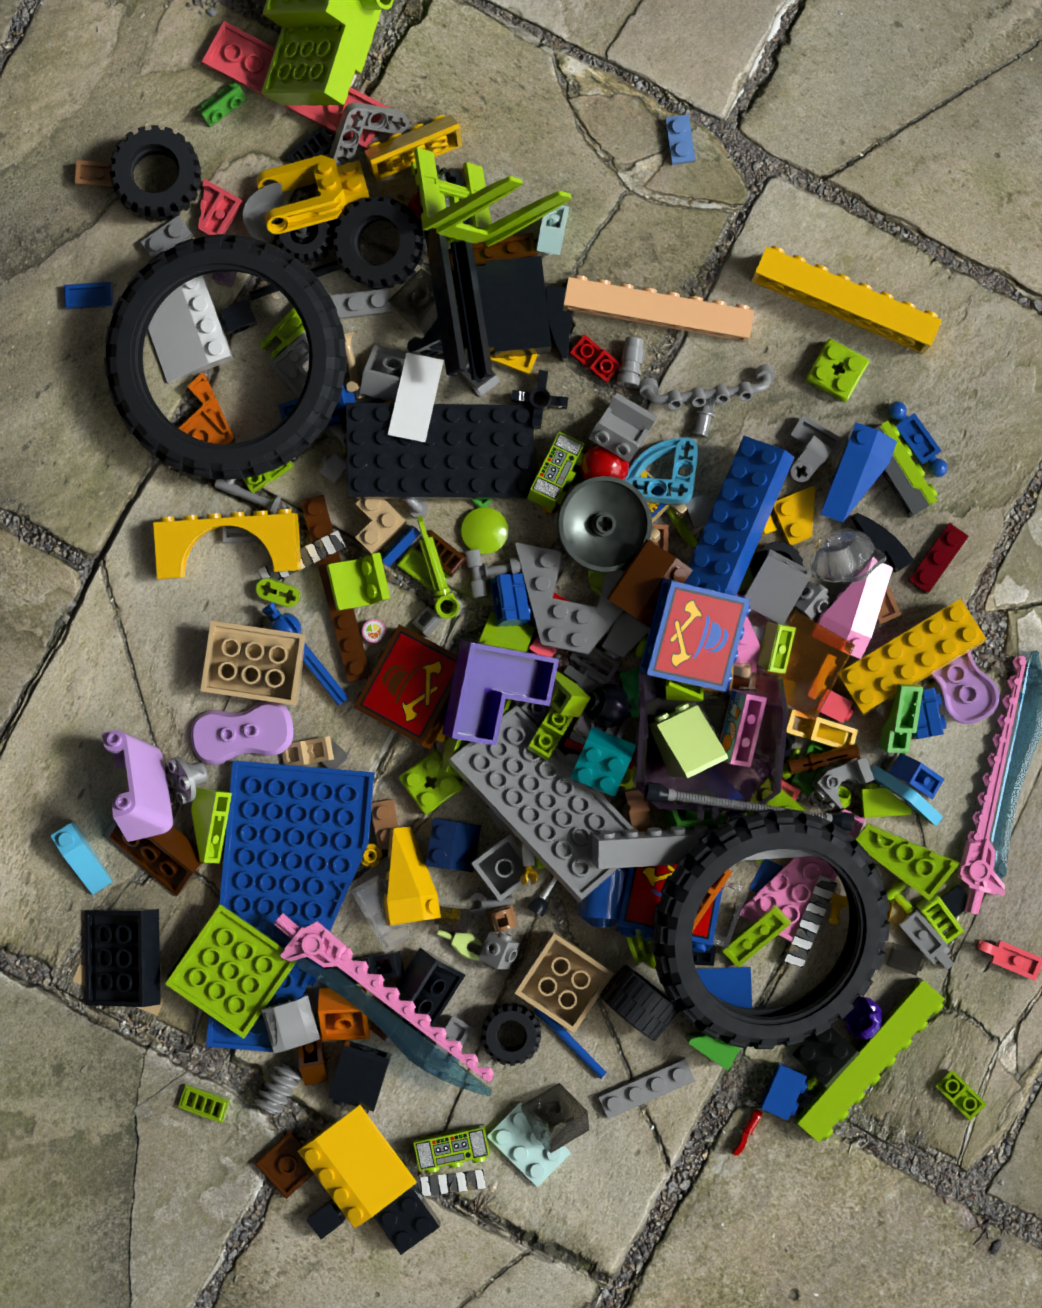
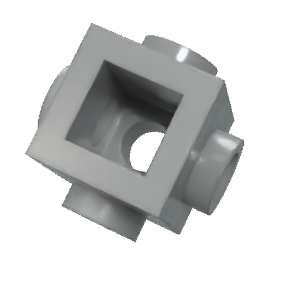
M808 581L794 607L800 614L816 623L821 613L833 601L827 595L829 591L820 583L814 585Z
M507 932L489 933L483 941V949L479 960L496 969H509L517 956L519 943L512 940L513 936Z

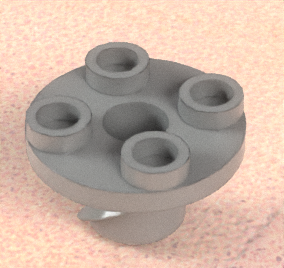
M180 757L171 758L167 761L168 774L166 776L168 787L173 788L176 798L181 805L194 801L196 786L207 782L206 768L200 762L186 764Z

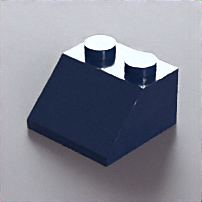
M433 818L426 866L473 872L474 869L469 862L476 858L481 825Z

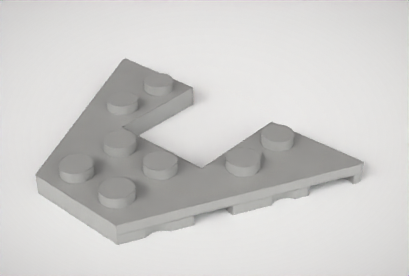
M516 542V549L541 644L589 655L614 622L624 613L623 610L607 600V597L627 567L606 572L598 608L554 599L553 595L563 553Z

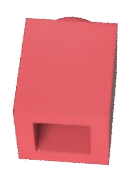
M826 689L814 711L840 724L844 720L848 721L854 708L851 707L852 701Z

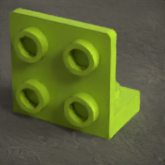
M374 553L362 559L327 565L337 611L375 605L391 599L380 553Z

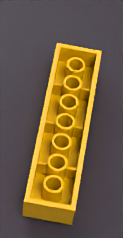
M766 246L751 282L924 354L932 346L942 322L941 319L937 318L938 315L929 310L922 312L915 309L916 306L910 302L903 301L901 303L894 300V296L889 293H877L872 291V287L865 283H853L846 275L840 273L834 275L828 272V269L822 265L815 264L813 266L806 263V259L801 256L793 255L791 257L784 254L785 251L779 247L771 246L770 248Z

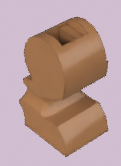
M645 787L624 790L626 801L630 806L628 809L630 823L638 832L647 831L648 828H652L650 808L647 804L648 801L644 800Z
M513 905L486 912L492 932H500L518 925Z

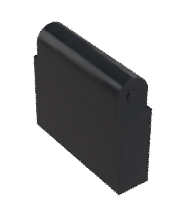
M542 256L485 261V266H476L490 354H494V358L551 353Z

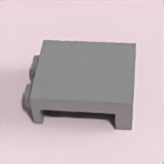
M616 393L588 439L625 461L630 462L650 431L657 416Z
M770 549L752 584L744 597L750 599V612H758L764 615L767 621L784 625L808 583L812 571Z

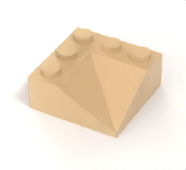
M554 931L514 990V993L575 1033L614 972Z

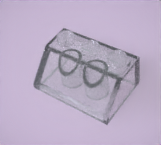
M378 874L351 890L385 954L413 937L411 932L414 929L411 923L387 926L384 894H388V881L385 877L380 878Z

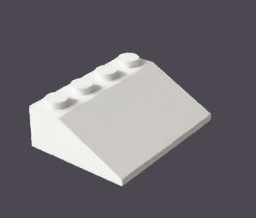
M204 275L196 277L178 287L159 306L150 322L148 330L167 383L234 360Z

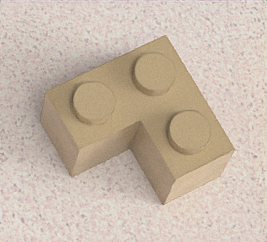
M360 499L356 503L357 507L371 522L355 538L371 554L381 550L407 524L385 499Z

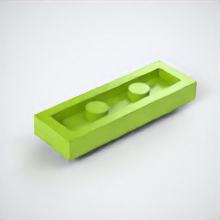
M774 904L726 944L722 952L739 968L791 924V920Z

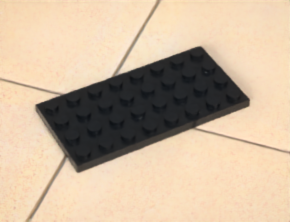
M345 403L347 499H527L535 481L534 427L532 426L533 407L531 405L434 404L426 441L420 442L388 435L395 403Z

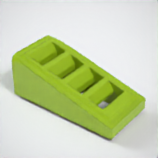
M935 894L930 901L924 897L915 904L923 917L946 944L964 932L939 895ZM942 909V912H940L934 918H931L932 915H934L936 912ZM948 917V920H946L940 926H937L938 923H940L942 920ZM953 924L954 927L943 935L942 932Z
M185 1084L178 1108L212 1121L223 1123L231 1098ZM190 1092L195 1093L191 1105H188L187 1101ZM199 1095L203 1096L200 1108H197L196 1104ZM211 1099L209 1111L204 1110L207 1100ZM216 1102L221 1103L218 1114L213 1113Z

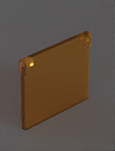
M795 611L788 626L795 627L796 631L786 673L764 670L756 686L800 711L810 719L816 720L855 644L800 612Z

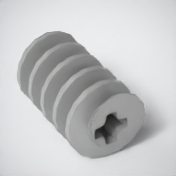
M281 1061L282 1067H274L278 1075H269L273 1083H264L268 1091L260 1090L259 1093L263 1100L256 1098L254 1100L258 1106L276 1115V1112L282 1113L284 1109L281 1104L286 1105L288 1103L286 1096L293 1095L291 1088H297L298 1082L295 1079L302 1080L301 1072L284 1061Z

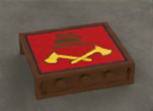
M399 624L397 629L391 633L386 649L380 653L375 669L369 673L363 691L357 695L354 708L418 744L431 749L444 726L458 655Z

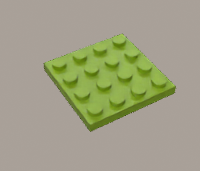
M220 904L165 984L244 1039L262 1014L261 1008L269 1004L298 960L288 961L281 958V953L285 951L284 947Z

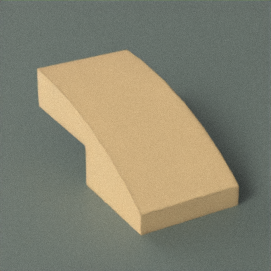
M330 736L291 743L288 749L282 752L284 765L301 766L334 760Z

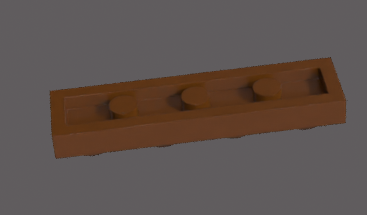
M533 232L507 237L490 247L486 246L485 242L472 244L476 266H485V261L537 256ZM450 248L448 249V253L450 259L451 272L452 274H455L452 253Z

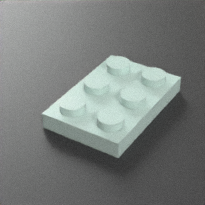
M521 1101L487 1134V1137L536 1187L571 1154V1151Z

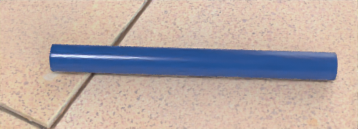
M535 1008L534 1012L600 1079L607 1073L557 1021Z

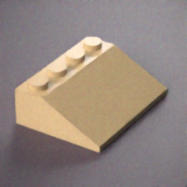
M211 620L200 691L297 705L306 634Z

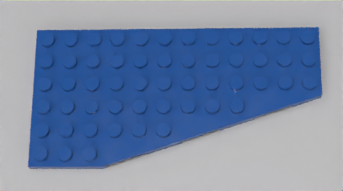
M233 760L230 784L232 796L226 827L219 905L222 904L284 948L292 939L274 924L282 913L300 928L318 921L331 932L363 858V854L369 844L375 772ZM308 957L299 959L266 1008L278 1005V1003L288 1002V1000L292 1001L295 998H302L317 963ZM263 1014L260 1015L244 1039L209 1015L206 1047L273 1052Z

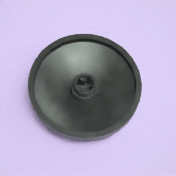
M611 476L594 477L577 484L563 499L557 516L558 537L565 552L580 566L598 572L616 571L629 566L645 540H650L652 531L651 512L643 495L629 482Z

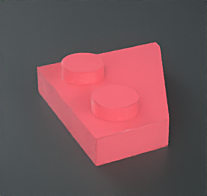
M204 179V194L200 205L201 216L199 217L198 229L206 235H225L244 202Z

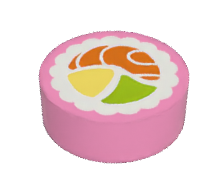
M372 619L364 624L362 634L368 642L378 643L384 639L386 628L381 621Z

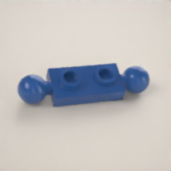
M900 401L892 402L888 407V414L892 419L899 420L900 423L896 425V428L902 440L908 445L920 465L927 461L929 462L931 475L934 477L944 476L947 473L948 465L943 459L936 457L942 450L915 413L907 417L905 404Z

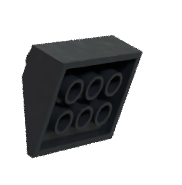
M159 909L84 910L86 1005L117 1007L160 1005Z

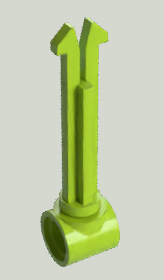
M422 515L416 516L423 538L419 540L434 588V595L437 596L433 598L434 610L442 618H453L459 611V602L447 586L433 536L428 538ZM444 600H450L453 604L452 610L448 613H443L440 609V605Z

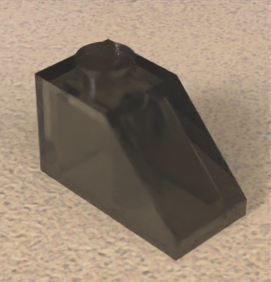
M440 905L441 918L435 919L434 924L439 925V930L467 933L469 906Z

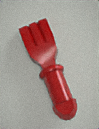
M754 1110L746 1126L742 1128L744 1131L739 1143L732 1151L734 1156H738L743 1151L748 1135H753V1131L762 1117L760 1110Z

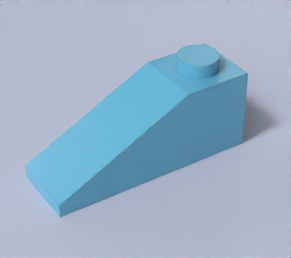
M76 822L69 823L51 835L52 840L65 860L92 895L113 883Z

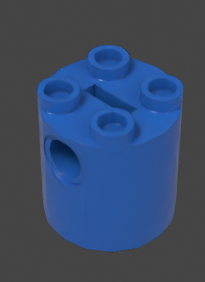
M626 868L616 870L579 903L578 916L593 927L610 928L617 924L628 875Z

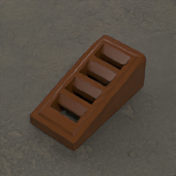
M430 530L428 538L433 536L436 540V548L440 544L444 546L438 553L439 559L447 550L451 552L440 563L443 571L453 578L467 561V558ZM419 543L416 549L423 553ZM455 555L458 559L448 568L446 565Z

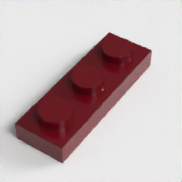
M948 523L908 581L926 594H929L969 536L953 524Z

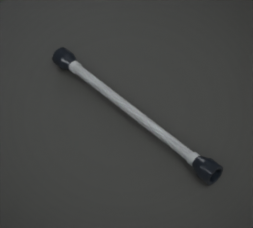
M647 782L644 790V800L651 802L673 801L676 799V801L682 800L683 802L688 801L689 803L694 802L695 804L700 803L715 807L721 806V808L727 807L728 809L733 808L734 810L739 809L748 812L768 809L784 811L787 809L679 792L654 782ZM803 811L804 813L817 815L831 821L846 832H851L854 826L853 813L836 812L822 814Z

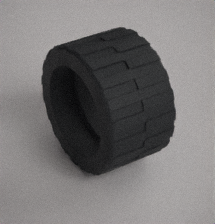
M627 965L622 966L600 994L601 999L618 1015L653 1041L658 1039L679 1013L665 994Z

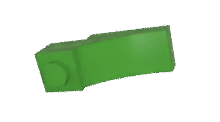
M897 685L891 713L886 724L882 725L879 747L885 752L909 753L911 735L917 732L923 687L921 685Z

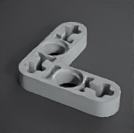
M357 102L348 104L343 110L329 158L335 159L336 166L352 162L363 129L393 134L403 133L408 128V118L398 109ZM381 114V119L378 122L371 123L373 115ZM346 132H353V137L350 140H343V135Z

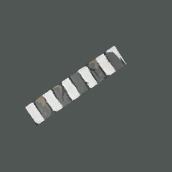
M337 530L301 548V568L303 569L346 548L339 531ZM273 563L258 570L262 579L270 577L277 580L297 572H274Z
M821 875L819 876L786 956V962L803 968L837 882Z
M483 1169L414 1178L417 1181L415 1185L423 1196L486 1188Z

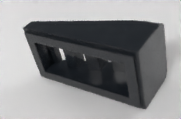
M320 126L284 156L289 163L297 162L294 157L296 154L302 160L307 159L302 152L303 149L307 150L311 158L319 155L326 156L330 153L333 140L325 129ZM320 137L326 144L324 147L317 140ZM313 143L318 149L317 153L309 146Z

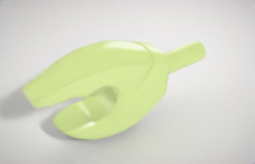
M439 929L437 935L452 941L451 946L459 955L467 959L481 961L479 960V954L467 948V945L471 942L482 946L483 942L476 935L465 931H457L453 936Z

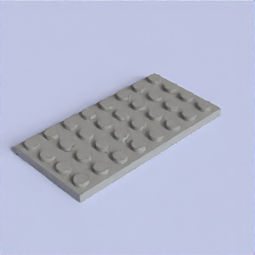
M516 705L502 716L496 746L470 742L453 755L448 763L580 903L619 869H598L592 863V835L600 834L604 830L624 833V830L634 828L597 789L570 778L575 766L557 747H555L548 761L527 749L539 728Z

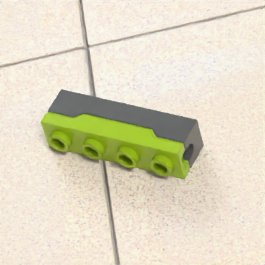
M887 420L874 428L897 441L890 463L882 474L908 516L912 517L938 501L935 497L937 496L935 488L932 484H927L923 478L925 473L918 463L915 465L913 462L910 448L907 444H902L898 438L900 433L893 423L890 425Z

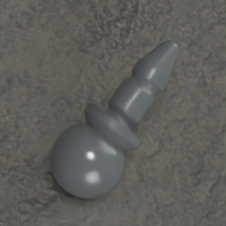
M304 227L295 230V243L308 244L312 242L314 238L311 234V229Z

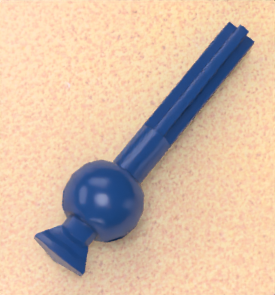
M273 602L262 609V612L272 622L269 629L301 633V623L293 614H281L279 610H276ZM305 643L303 663L337 706L341 705L349 697Z

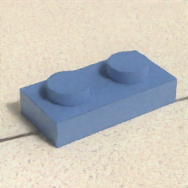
M689 114L666 117L665 122L671 164L694 163L695 153Z

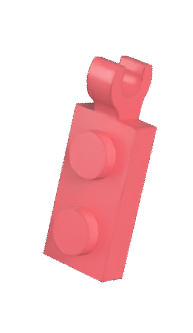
M979 939L976 948L991 954L990 962L1036 981L1042 966L1041 957L1001 940H998L997 945L994 946Z

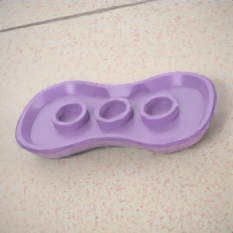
M971 651L931 675L940 686L947 713L958 723L973 724L991 715L998 706V688L993 680L976 666Z
M263 701L246 711L237 713L209 710L200 714L193 721L191 726V744L196 757L208 765H220L238 755L246 753L274 756L284 752L291 745L294 733L293 722L288 709L282 703Z

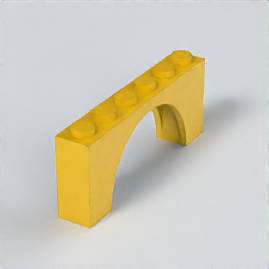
M280 509L274 515H268V510L253 511L254 516H245L244 512L230 513L228 518H221V514H207V519H198V515L183 516L184 520L175 521L174 517H160V522H153L157 579L185 578L186 563L193 546L206 533L223 526H237L257 536L270 553L274 572L302 570L298 514L291 513V509Z

